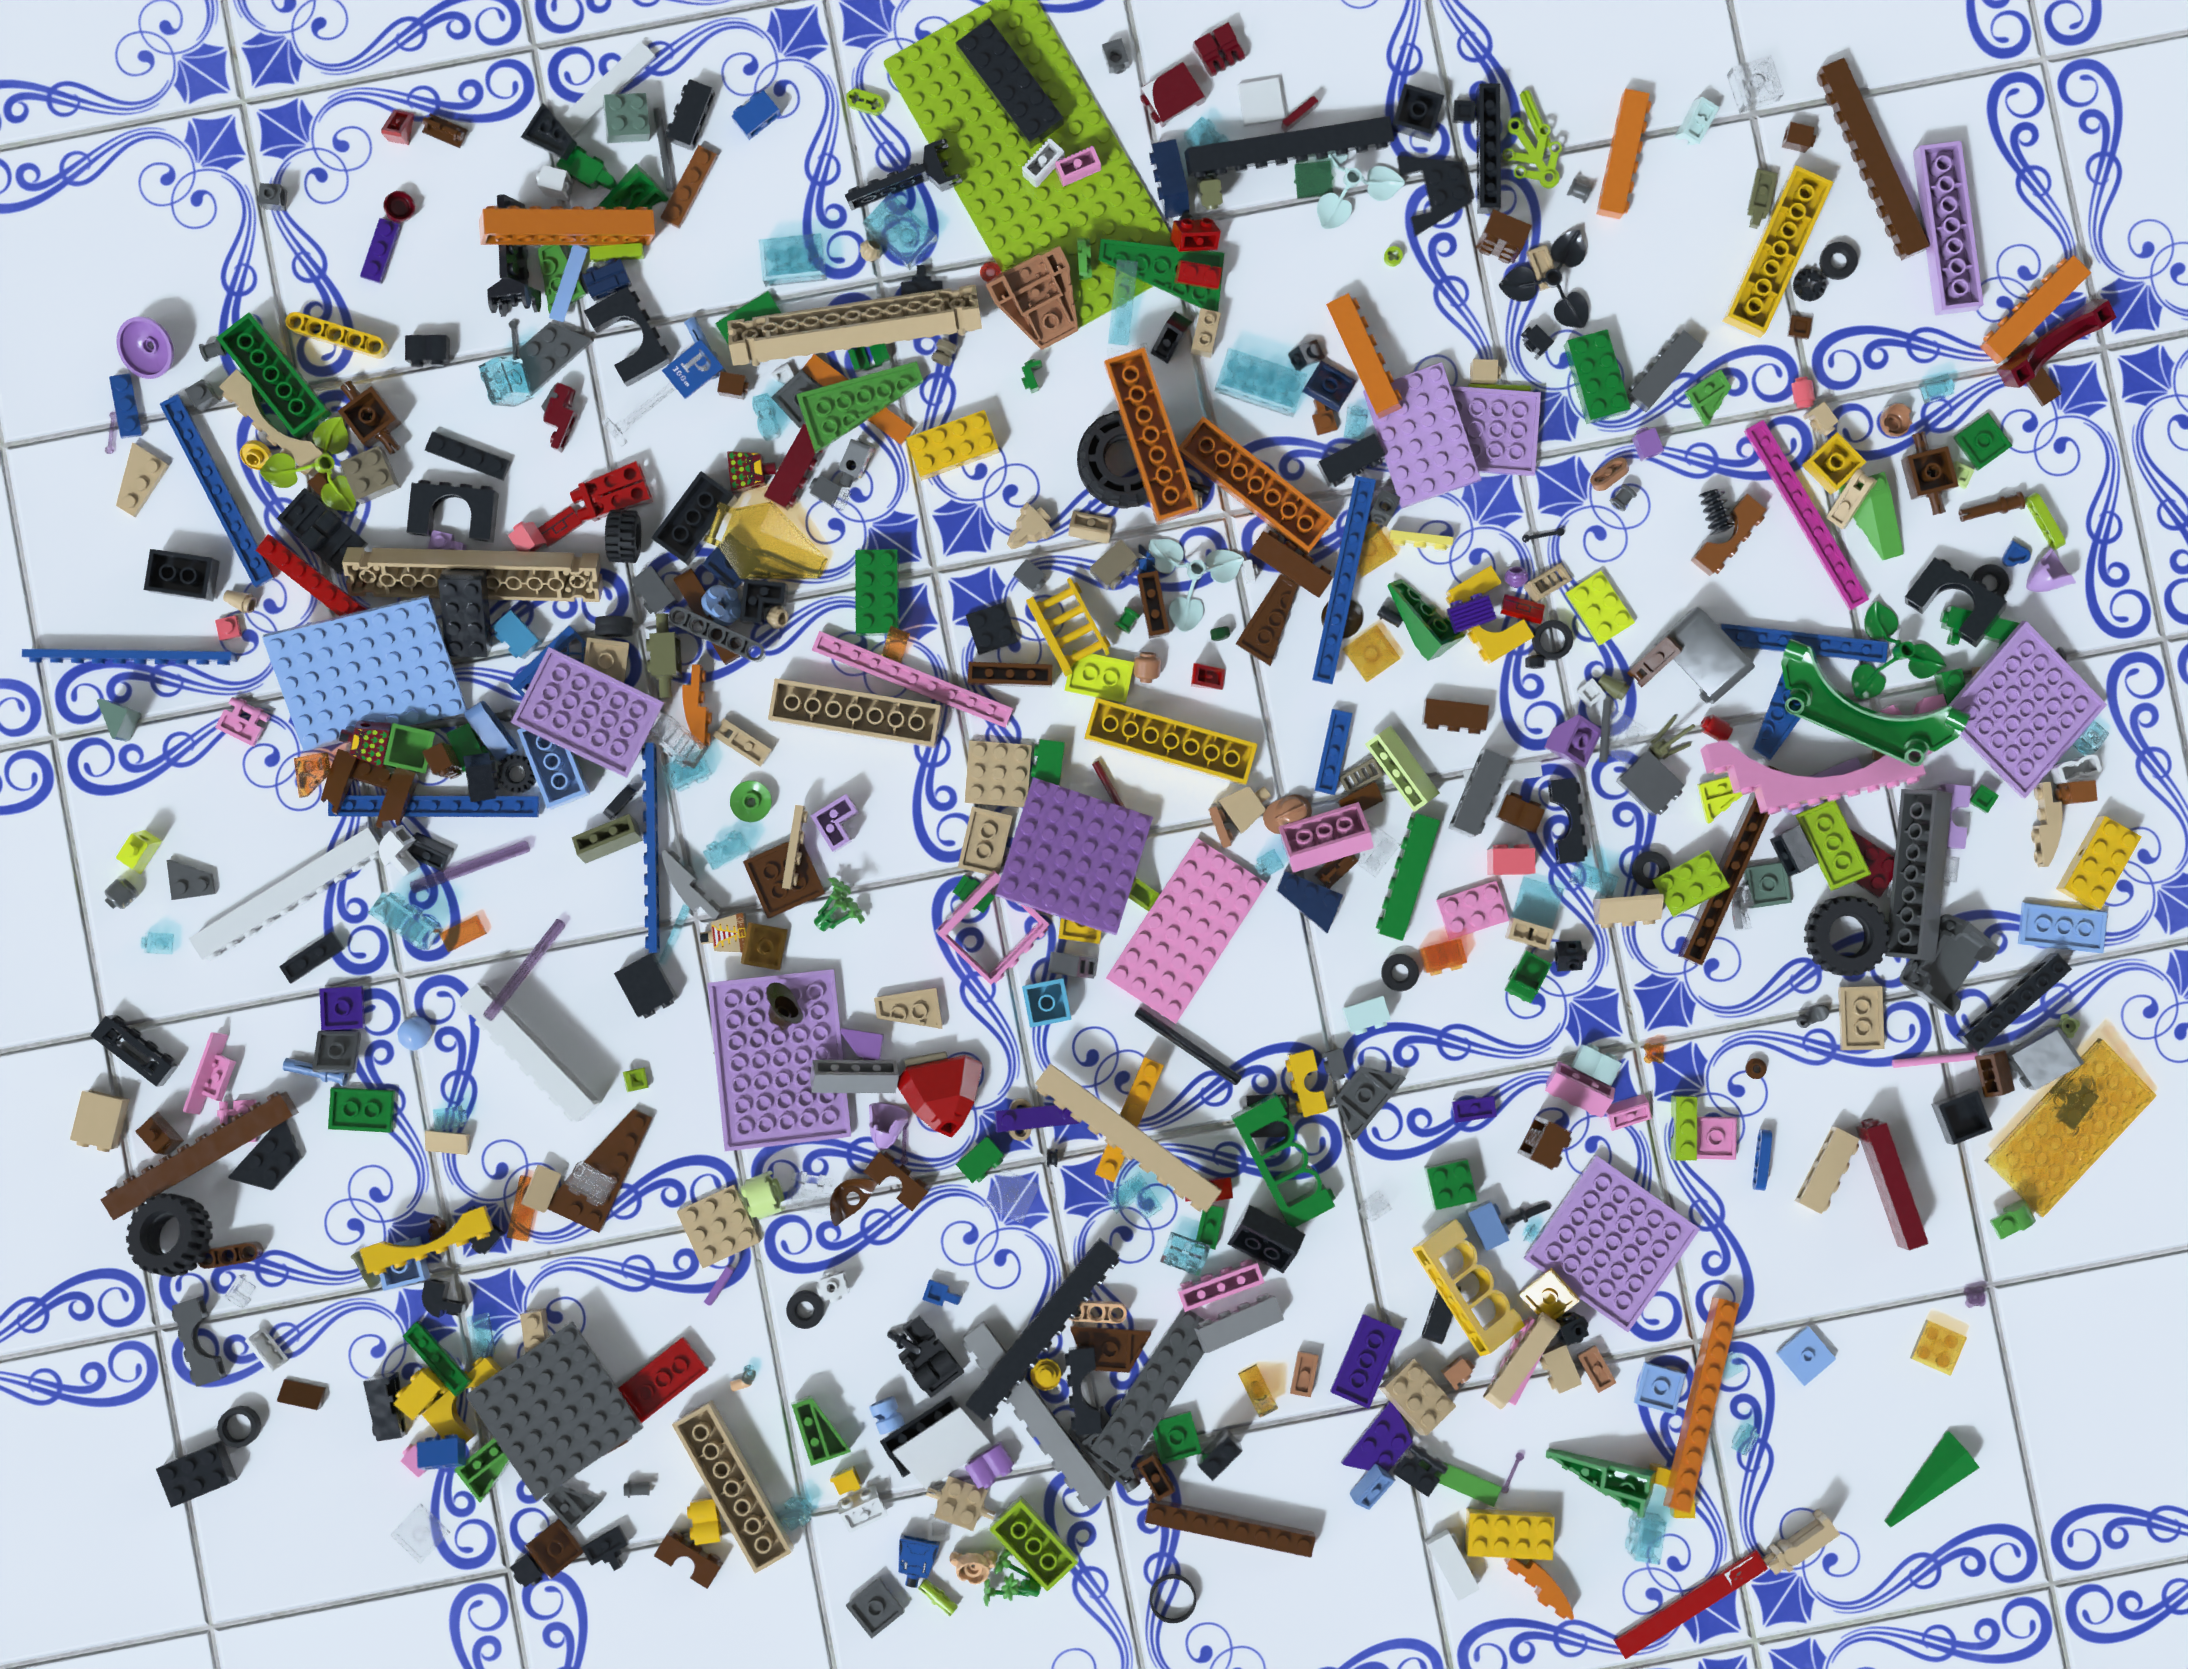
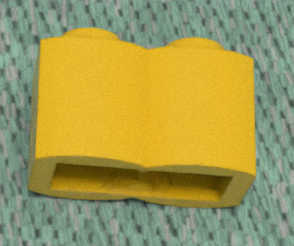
M713 1498L692 1500L690 1506H687L688 1519H692L693 1527H690L691 1540H694L695 1545L721 1542L723 1538L720 1514Z

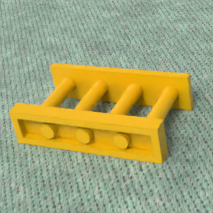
M1070 577L1067 578L1069 588L1042 602H1036L1034 597L1026 600L1065 677L1072 674L1071 666H1073V663L1100 649H1103L1107 656L1110 654L1108 647L1111 646L1106 635L1101 636L1080 596L1082 590L1078 582L1073 583ZM1072 595L1075 596L1079 604L1078 606L1051 620H1045L1042 614L1045 612V609ZM1084 613L1088 624L1060 638L1059 636L1054 637L1052 633L1055 630L1054 627ZM1093 630L1098 640L1097 642L1070 656L1068 654L1064 656L1061 650L1064 648L1063 645Z

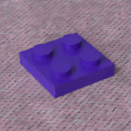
M363 986L319 988L321 1030L365 1028Z

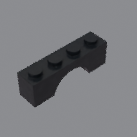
M1576 778L1547 781L1550 802L1559 805L1566 812L1569 820L1566 835L1554 844L1556 863L1583 862L1585 857L1588 856L1586 844L1583 845L1582 836H1585V826L1581 824L1580 815H1583L1582 803L1578 802V795L1581 793L1580 783L1576 782Z
M1094 1345L1069 1347V1353H1065L1066 1366H1070L1071 1374H1067V1385L1072 1387V1396H1069L1070 1409L1074 1408L1075 1416L1071 1417V1428L1076 1430V1436L1102 1433L1100 1408L1089 1404L1081 1390V1384L1086 1375L1096 1369Z

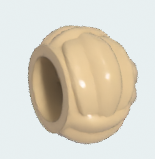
M868 239L860 244L861 256L865 261H876L882 257V247L878 242Z
M780 605L771 607L766 614L767 622L774 629L782 628L788 622V612Z

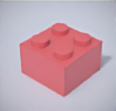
M1508 844L1492 845L1493 849L1487 850V875L1536 874L1535 848H1529V844L1513 845V848H1508Z

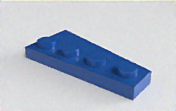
M1783 671L1752 748L1768 761L1773 758L1801 719L1788 713L1785 708V703L1791 690L1785 688ZM1792 700L1793 704L1801 705L1800 701Z

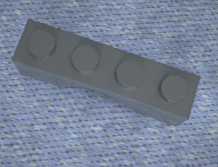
M200 1296L173 1305L172 1317L178 1324V1337L183 1342L185 1348L184 1358L186 1362H189L192 1382L198 1387L227 1377L221 1356L207 1353L199 1343V1327L209 1316L204 1297Z

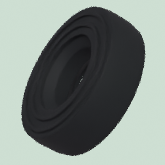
M1845 242L1829 244L1822 251L1819 258L1821 271L1825 276L1833 280H1842L1849 277L1856 270L1858 264L1857 252L1850 244ZM1840 253L1845 256V267L1838 269L1831 264L1833 254Z
M1986 564L1974 571L1971 580L1982 582L1986 575H1992L1997 580V587L1991 592H1998L2003 596L2007 593L2010 580L2007 572L2002 567L1995 564Z
M1655 851L1640 854L1632 864L1634 880L1638 885L1646 889H1656L1652 880L1670 871L1668 860L1662 854ZM1654 862L1657 864L1659 873L1655 878H1648L1644 875L1643 867L1646 863Z
M1395 954L1387 958L1383 963L1381 977L1384 984L1391 990L1407 991L1418 981L1419 968L1412 957L1405 954ZM1398 964H1402L1408 969V976L1403 981H1397L1392 976V970Z
M808 1290L795 1293L789 1299L786 1306V1314L789 1321L800 1329L815 1327L822 1320L825 1310L824 1303L819 1295ZM806 1301L812 1304L814 1310L810 1317L803 1318L798 1314L797 1307L801 1302Z

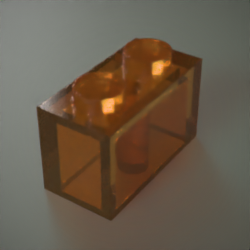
M1461 938L1418 949L1424 973H1430V976L1442 974V969L1449 967L1451 971L1462 969V964L1467 963Z

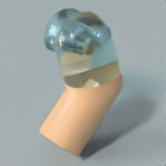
M748 1364L744 1366L742 1377L730 1381L733 1392L752 1385L756 1377V1370L753 1365Z

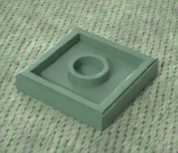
M1781 862L1746 867L1744 879L1749 909L1792 903L1788 875Z

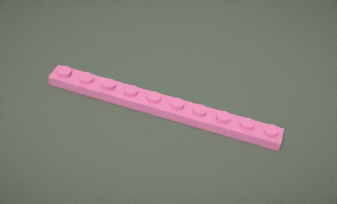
M819 631L812 647V651L1004 728L1007 727L1013 712V708L821 631Z

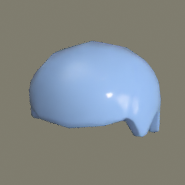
M414 1016L408 1018L398 1029L399 1043L405 1049L412 1051L424 1047L432 1035L430 1024L421 1017Z

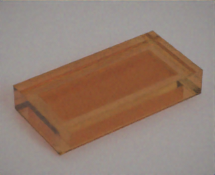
M891 626L882 656L901 663L910 633Z
M479 915L439 933L448 952L456 950L487 934Z

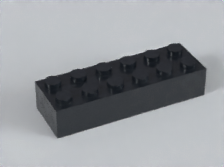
M990 18L955 42L958 53L1030 149L1064 125L1063 116Z

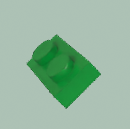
M1211 1205L1207 1212L1202 1209L1195 1240L1196 1246L1216 1250L1225 1208Z

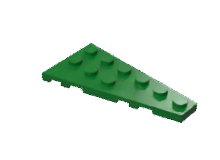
M1100 239L1098 261L1200 309L1216 312L1219 310L1225 253L1214 251L1179 252L1176 247ZM1182 260L1209 265L1210 267H1221L1219 288L1212 290L1175 283L1178 262Z

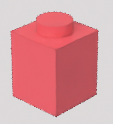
M522 521L513 527L514 531L508 535L518 551L536 552L546 543L534 522L524 523Z

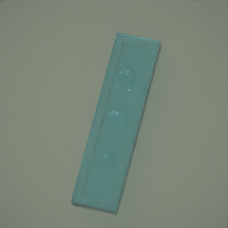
M1117 259L1108 344L1129 345L1138 261Z

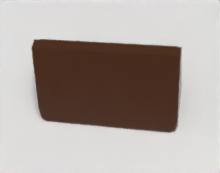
M1373 782L1337 802L1340 808L1359 802L1363 812L1384 801L1376 782Z
M284 1379L276 1402L319 1410L322 1407L326 1387Z

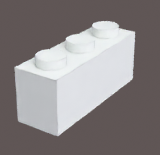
M1448 1529L1425 1541L1458 1602L1481 1590L1477 1584L1481 1581L1476 1571L1473 1570L1471 1572L1467 1565L1471 1562L1465 1551L1460 1553L1457 1547L1460 1542L1455 1533L1450 1534Z

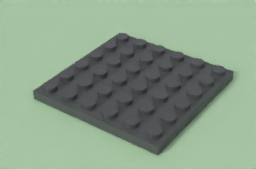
M573 1321L466 1394V1397L536 1501L644 1428Z

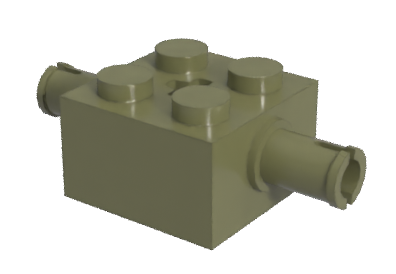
M665 613L655 614L656 633H649V639H646L647 652L650 651V660H647L648 673L651 672V676L656 678V680H659V698L661 699L672 698L671 679L682 678L681 637L675 632H669V614Z

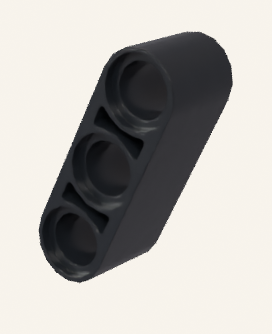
M1456 1285L1461 1293V1286ZM1437 1289L1423 1327L1421 1338L1442 1345L1453 1314Z

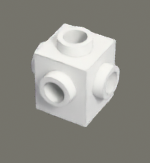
M832 1270L823 1273L822 1278L818 1280L819 1284L816 1285L819 1297L823 1296L824 1301L830 1300V1303L843 1299L842 1295L850 1292L844 1271L835 1273ZM829 1284H833L835 1289L830 1288Z

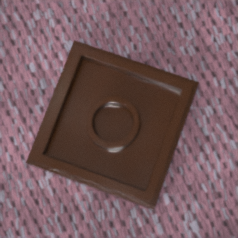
M559 1518L525 1545V1548L550 1580L584 1553L580 1544Z

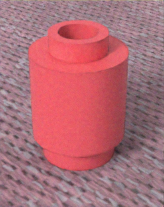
M1808 377L1796 378L1791 386L1794 404H1796L1797 409L1814 406L1813 381L1808 380Z

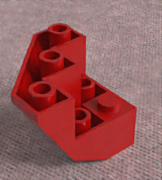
M963 1055L907 1067L898 1078L897 1088L916 1116L934 1131L952 1138L964 1125L975 1102L983 1065L982 1062Z

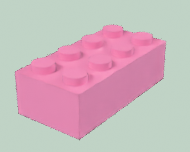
M1359 802L1278 827L1293 873L1374 848L1371 832Z

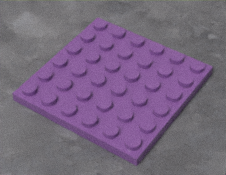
M1033 777L995 896L1116 936L1153 817Z

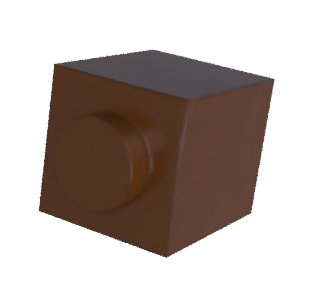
M1790 122L1785 128L1781 147L1806 153L1815 144V127Z
M721 371L717 393L719 396L744 400L745 394H749L750 382H747L748 379L745 375Z

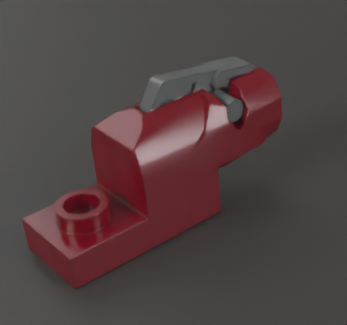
M557 382L550 390L541 408L544 411L543 422L557 429L551 435L550 447L562 453L578 415L569 409L573 405L575 389Z

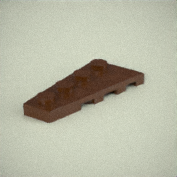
M1282 574L1278 576L1235 643L1236 646L1269 667L1273 661L1298 584Z

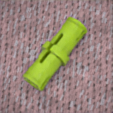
M927 1578L918 1587V1590L924 1593L933 1605L940 1607L949 1617L958 1608V1605L944 1594L945 1591L939 1590Z

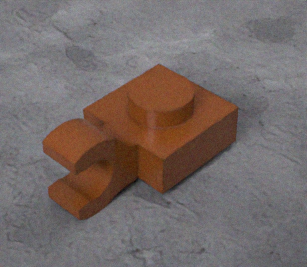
M1314 399L1313 403L1317 414L1311 417L1317 436L1337 431L1338 428L1333 411H1326L1325 405Z

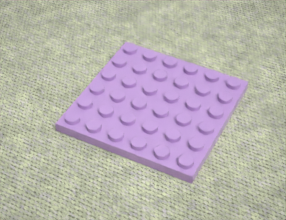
M2021 621L1952 700L1949 706L1970 714V718L1960 736L2021 798L2026 799L2107 704L2027 621Z
M1595 1155L1523 1258L1543 1273L1552 1268L1581 1300L1620 1328L1629 1332L1698 1234L1700 1228Z

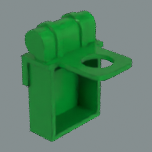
M1524 950L1515 969L1513 968L1504 990L1510 995L1520 998L1521 1001L1531 1004L1535 995L1539 993L1538 991L1552 964Z

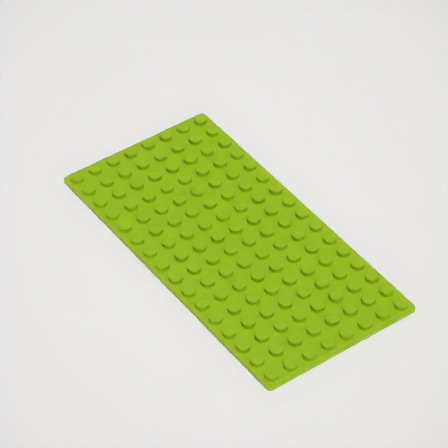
M991 0L884 60L885 69L928 144L941 139H947L949 148L938 153V159L940 163L944 161L949 162V166L943 168L947 177L956 174L961 175L963 182L953 188L1001 272L1038 253L1060 246L1070 266V278L1078 329L1154 287L1098 261L1100 239L1175 247V245L1171 241V233L1037 0ZM988 18H990L1064 119L1062 127L1031 149L956 49L955 42ZM1051 139L1063 149L1065 158L1093 146L1101 163V171L1063 187L1056 169H1054L1036 188L1023 177L1022 166H1025V163H1028V160L1034 157L1033 154H1036V151H1039V148H1042V145H1045V142ZM1077 237L1090 238L1092 278H1088V280H1079Z

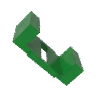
M885 343L869 347L875 363L871 367L864 346L857 347V350H854V348L848 350L855 372L861 370L868 371L882 366L884 362L890 361Z
M964 875L953 890V893L959 896V900L963 902L980 883ZM988 892L973 909H977L984 914L995 896Z

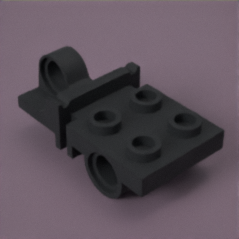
M920 1315L903 1325L904 1332L922 1350L917 1355L905 1349L898 1354L902 1365L905 1364L906 1370L912 1374L917 1385L932 1398L965 1373L964 1369L940 1339L936 1338V1333L925 1323Z

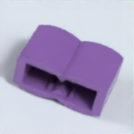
M1000 1441L965 1464V1469L978 1489L981 1487L986 1489L995 1483L994 1478L1001 1475L1004 1477L1012 1472L1013 1469L1011 1467L1014 1466V1461Z

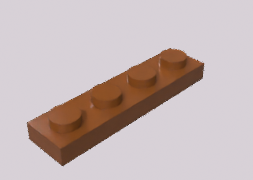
M698 145L660 217L661 220L678 229L681 228L718 157L716 153Z

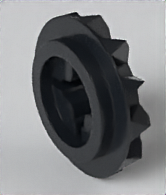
M1814 268L1803 269L1793 280L1795 294L1800 299L1808 302L1821 298L1827 288L1826 278L1822 275V271H1817ZM1808 279L1811 282H1817L1813 286V290L1810 287H1802L1808 282Z

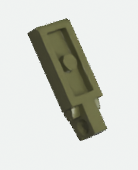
M1756 169L1747 207V215L1751 216L1749 228L1757 229L1760 226L1761 218L1766 219L1770 211L1778 173Z

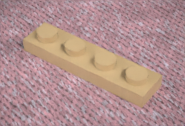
M796 804L782 888L792 890L793 885L797 886L798 873H795L796 865L801 863L802 853L799 852V846L804 843L805 832L802 831L803 823H807L808 811H805L806 807Z

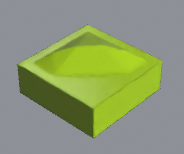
M645 1067L623 1072L627 1092L649 1088Z

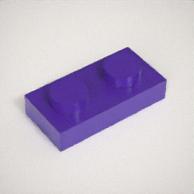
M1494 1096L1451 1101L1455 1123L1497 1117Z

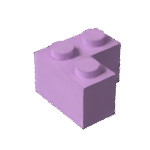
M845 794L812 814L811 818L831 851L835 853L852 842L842 823L859 812L849 795Z

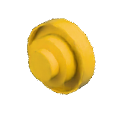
M257 440L245 442L240 449L241 460L245 465L255 470H260L272 456L270 449L264 443Z
M1040 1359L1031 1369V1381L1040 1390H1051L1060 1382L1061 1369L1052 1359Z

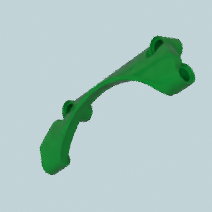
M1790 638L1781 661L1785 688L1791 690L1785 703L1788 713L1910 766L1916 767L1921 765L1928 750L1935 752L1957 739L1970 718V714L1949 705L1914 715L1886 714L1868 709L1846 697L1830 682L1818 663L1812 647ZM1792 700L1800 701L1801 705L1793 704ZM1917 751L1921 754V756L1915 757L1911 754V752Z

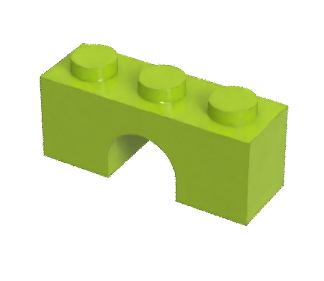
M1671 1096V1117L1674 1120V1135L1671 1138V1159L1676 1161H1697V1097Z

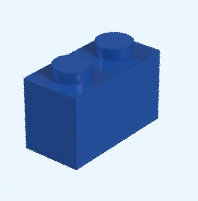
M763 90L760 93L756 92L753 94L749 102L744 106H738L733 111L731 117L737 127L750 141L779 118L781 113L779 108Z
M446 1435L445 1439L438 1440L437 1437L424 1438L425 1442H417L418 1469L426 1471L466 1466V1440L458 1438V1435Z

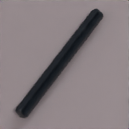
M1142 1007L1137 1009L1134 1016L1233 1085H1238L1242 1077Z

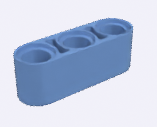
M480 701L465 711L464 715L495 759L501 762L518 750L514 739L485 701Z

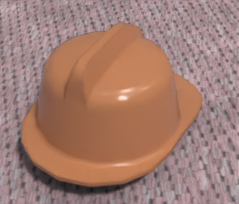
M1297 794L1277 800L1267 806L1263 815L1264 825L1272 833L1280 834L1279 826L1311 817V804L1305 797Z

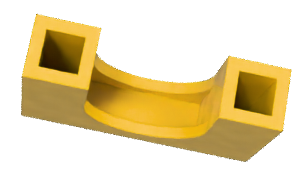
M1490 565L1447 591L1445 599L1449 606L1450 603L1462 600L1465 603L1471 601V596L1479 593L1484 595L1498 587L1502 582ZM1524 619L1501 632H1489L1480 626L1468 629L1469 633H1467L1471 643H1476L1480 649L1478 654L1482 661H1487L1488 664L1535 637Z
M490 1355L485 1359L481 1356L472 1364L474 1368L469 1373L466 1370L464 1371L472 1380L467 1388L478 1387L501 1371L502 1368ZM446 1387L440 1392L442 1397L437 1401L435 1399L425 1407L426 1411L421 1415L442 1439H445L446 1435H458V1438L465 1439L467 1443L475 1434L458 1415L456 1407L458 1397L454 1396Z

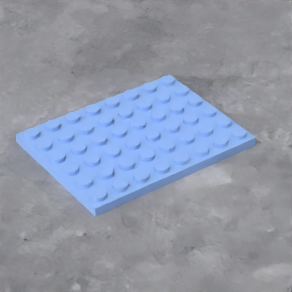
M429 595L263 634L262 636L304 752L342 743L339 741L341 729L354 731L357 721L397 723L409 726L463 714L467 711Z

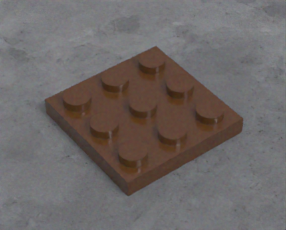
M789 841L742 861L767 919L826 894L804 843L799 846V852L802 853L800 865H796L795 873H798L797 886L793 885V890L782 888Z

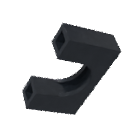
M628 287L584 310L589 322L597 333L620 321H631L641 327L643 340L640 348L633 355L614 365L627 387L671 363L668 359L671 354L666 345L661 346L658 341L661 338L655 326L651 328L648 323L651 318L645 308L641 310L638 305L641 301L635 290L631 292Z
M418 480V483L411 482L406 532L410 535L431 537L434 514L437 507L449 498H461L467 502L471 511L469 538L473 541L494 543L499 493L493 490L491 486L482 485L478 489L472 488L473 485L460 484V487L452 486V483L439 482V485L431 484V481Z
M1934 557L1905 595V604L1923 614L1935 597L1943 591L1957 589L1967 593L1974 602V609L1958 630V637L1976 648L2005 611L2007 601L2000 593L1989 591L1984 583L1971 580L1966 572L1962 570L1957 571L1952 568L1948 561L1944 559L1939 560Z

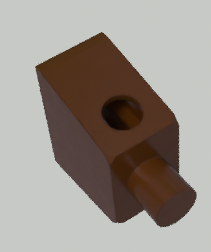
M158 1111L135 1131L155 1154H171L184 1142V1139Z

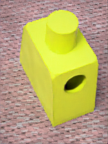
M146 830L133 832L118 852L116 859L141 875L163 841Z

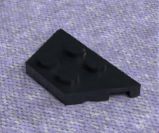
M288 1119L272 1128L228 1178L267 1190H275L303 1159L299 1149L296 1147L294 1135L291 1134Z

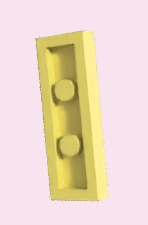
M1390 530L1388 541L1393 542V545L1405 546V543L1414 544L1413 547L1415 548L1434 546L1435 550L1447 551V548H1451L1453 545V537L1397 530Z

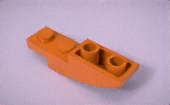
M692 664L691 685H682L683 708L689 730L700 749L707 750V745L710 746L711 733H708V725L712 724V712H709L707 707H701V703L705 702V691H702V683L706 682V670H703L701 665Z
M1516 1558L1504 1559L1510 1572L1516 1576L1519 1573L1525 1577L1524 1581L1533 1588L1537 1585L1534 1592L1538 1596V1602L1545 1607L1550 1605L1555 1608L1554 1612L1564 1620L1566 1617L1570 1620L1574 1619L1573 1611L1566 1596L1553 1578L1538 1563L1530 1559L1527 1565H1525Z

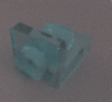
M2094 720L2072 746L2084 756L2092 755L2100 749L2110 733Z
M145 932V936H141L140 948L144 949V953L173 955L174 934Z

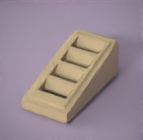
M1559 563L1524 585V589L1531 600L1537 603L1572 581V578L1562 563ZM1555 571H1557L1563 581H1559L1554 573ZM1547 576H1550V578H1551L1552 581L1554 582L1555 586L1552 585V583L1550 582V580H1549V578H1548ZM1541 580L1543 581L1548 590H1545V588L1540 582Z

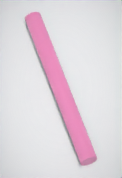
M1977 1052L1896 1059L1892 1060V1067L1901 1068L1975 1060V1056L1978 1054Z

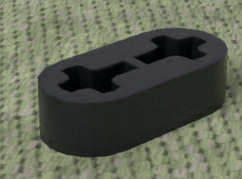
M631 784L627 785L605 808L603 814L610 820L614 819L635 797L638 791Z

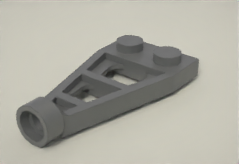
M1102 1405L1100 1413L1103 1429L1110 1419V1415ZM1072 1428L1068 1430L1079 1448L1116 1479L1127 1493L1141 1484L1137 1476H1135L1132 1466L1129 1467L1126 1473L1120 1469L1114 1470L1106 1459L1090 1449L1092 1440L1099 1434L1076 1436V1430H1072ZM1127 1477H1131V1479L1125 1482V1479Z

